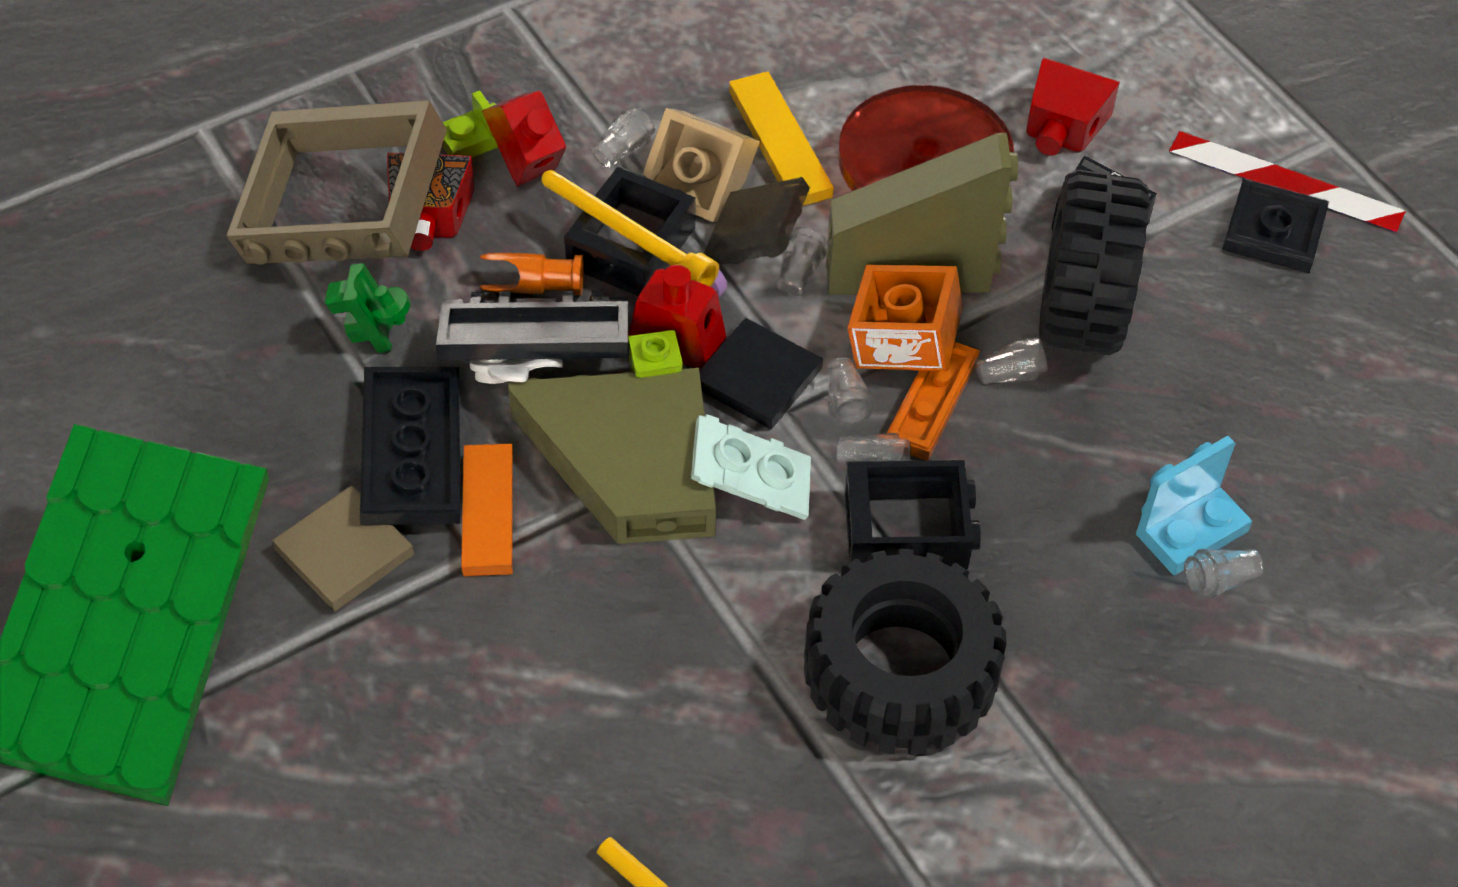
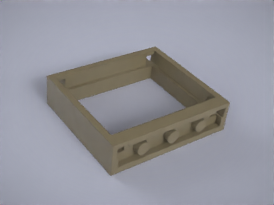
M430 100L273 111L268 120L226 237L247 264L261 265L279 262L303 263L305 261L322 260L344 261L346 259L408 257L447 129ZM407 146L383 221L272 227L298 153Z

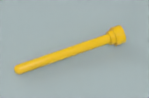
M548 170L543 173L541 181L545 187L670 266H685L691 272V280L710 287L715 282L719 273V264L703 253H684L557 172Z

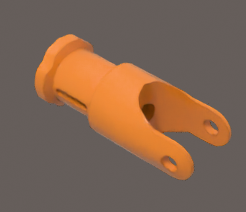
M495 252L480 255V259L508 261L518 268L520 280L510 285H481L480 289L484 291L544 294L545 290L574 291V295L582 296L584 282L583 255H575L573 259H546L545 254Z

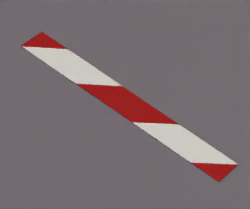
M1179 131L1169 152L1248 180L1328 200L1329 209L1396 233L1406 210Z

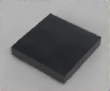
M1243 178L1222 250L1310 273L1329 201Z
M745 317L699 370L701 389L703 393L772 430L821 371L823 358Z

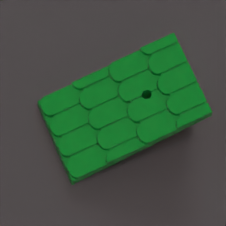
M78 424L73 425L46 496L48 503L25 562V574L0 637L1 764L169 806L269 482L267 468L246 463L240 464L238 461L199 452L193 453L190 450L151 441L145 442L142 439L104 430L98 431L95 428Z

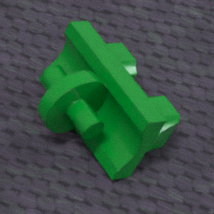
M364 263L351 265L347 280L330 282L325 298V304L332 314L347 312L344 327L350 341L356 343L370 340L378 353L391 351L392 344L389 341V332L394 325H401L405 322V315L411 306L410 298L404 289L399 287L387 288L384 285L378 286Z

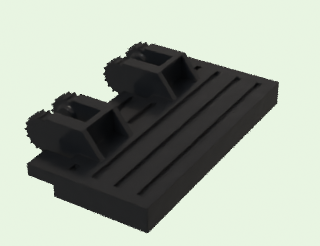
M592 290L589 301L576 302L574 291H563L562 302H556V298H516V302H511V291L500 292L497 303H485L482 292H471L470 303H463V299H444L443 303H441L436 340L437 360L628 358V297H609V301H602V290Z

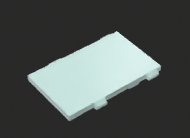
M706 414L705 416L699 415L697 417L691 470L692 480L762 504L766 508L777 512L781 511L806 520L809 514L811 456L784 447V442L770 438L768 441L744 432L741 428L733 425L722 424L719 422V418Z

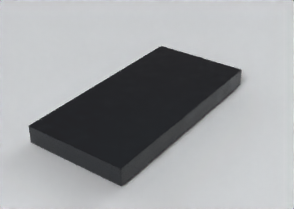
M364 367L360 525L460 524L459 367Z

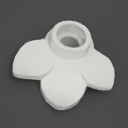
M562 359L470 360V369L475 371V380L489 384L507 381L526 382L530 370L541 367H563Z

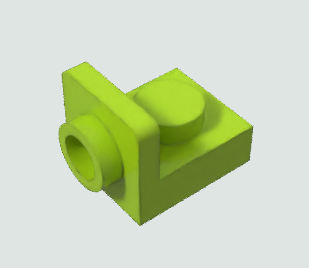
M480 90L471 93L472 111L443 122L447 131L442 147L448 155L471 156L473 158L498 148L482 113L483 109L496 104L494 102L489 104Z
M675 330L628 336L629 371L635 372L636 377L644 378L682 371V358Z

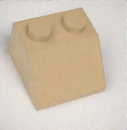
M666 108L642 175L696 197V215L709 221L717 222L745 183L760 141L688 112Z

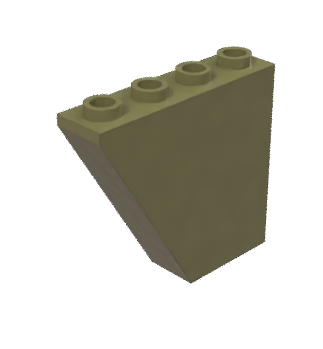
M996 133L832 199L830 201L826 251L828 295L858 294L866 265L957 266L961 293L990 292L993 274H1000L1001 250L998 244L1006 243L1007 223L1004 213H1011L1012 187L1009 185V182L1017 181L1018 155L1016 152L1010 153L1007 133Z
M699 368L682 369L679 373L644 378L636 377L635 372L626 371L619 374L575 375L573 377L551 379L530 378L526 382H508L512 419L617 544L716 537L714 487L705 486L691 479L696 419L699 415L705 416Z

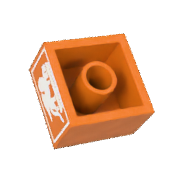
M866 265L847 327L857 369L948 370L963 311L957 266Z

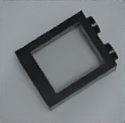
M617 166L595 195V197L614 209H617L623 203L665 220V223L656 235L679 250L696 228V197ZM583 211L564 236L565 259H573L575 255H583L584 274L639 297L654 272L658 269H666L669 264L646 250L641 253L598 235L605 224Z
M965 460L847 461L844 495L849 562L854 559H859L861 563L867 562L868 554L885 550L886 556L897 555L898 549L913 550V555L927 557L928 552L942 556V563L950 567L955 562L964 569L969 568L972 550L980 549L981 531L979 520H971L970 509H975L976 485L975 480H967ZM949 498L952 536L872 537L870 499Z

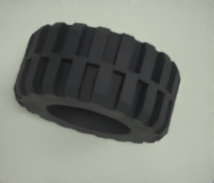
M1075 170L1065 176L1053 226L1040 309L1039 339L1047 346L1103 355H1111L1122 349L1137 296L1149 215V188L1140 179L1084 170Z
M898 549L897 555L886 556L884 550L868 554L867 562L861 563L859 559H854L842 566L841 577L836 573L824 582L821 594L814 597L809 610L804 649V676L806 684L811 687L810 697L820 711L827 709L826 721L834 729L840 732L844 728L851 731L850 740L862 746H866L868 741L879 744V752L894 754L895 748H908V754L914 755L926 753V747L930 744H934L936 749L939 750L954 744L956 732L961 737L967 736L977 727L979 718L986 716L993 704L1005 659L1004 653L1007 641L1006 630L1001 626L1003 616L998 604L994 601L988 602L989 590L978 579L971 582L968 579V570L955 562L950 567L942 563V556L929 552L927 557L913 555V550ZM888 627H907L921 631L935 639L945 649L951 661L929 674L901 676L886 672L872 664L861 653L856 644L866 635L876 630Z

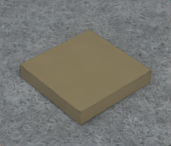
M352 485L272 540L274 550L334 612L414 556L413 545L393 525H360V493Z

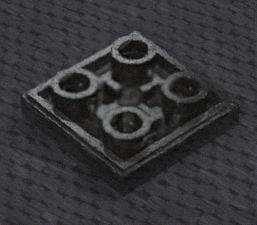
M803 177L730 192L703 254L718 262L719 265L728 263L739 264L745 260L766 256L769 258L779 256L789 245L790 235L797 219L802 213V206L810 187Z

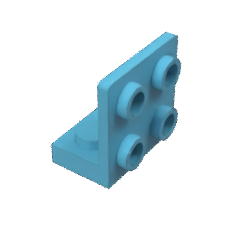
M1229 436L1214 444L1206 442L1192 452L1189 458L1175 466L1173 464L1163 466L1150 480L1151 486L1146 502L1141 509L1142 516L1136 535L1173 576L1249 532L1252 520L1220 487L1236 444Z

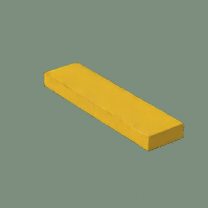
M769 71L729 81V93L754 139L760 141L759 148L792 209L833 198L834 187Z

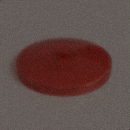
M910 85L892 88L873 95L851 112L840 133L838 163L844 181L849 189L854 191L996 133H1007L1010 153L1014 152V144L1011 134L1002 119L978 99L950 88L931 85Z

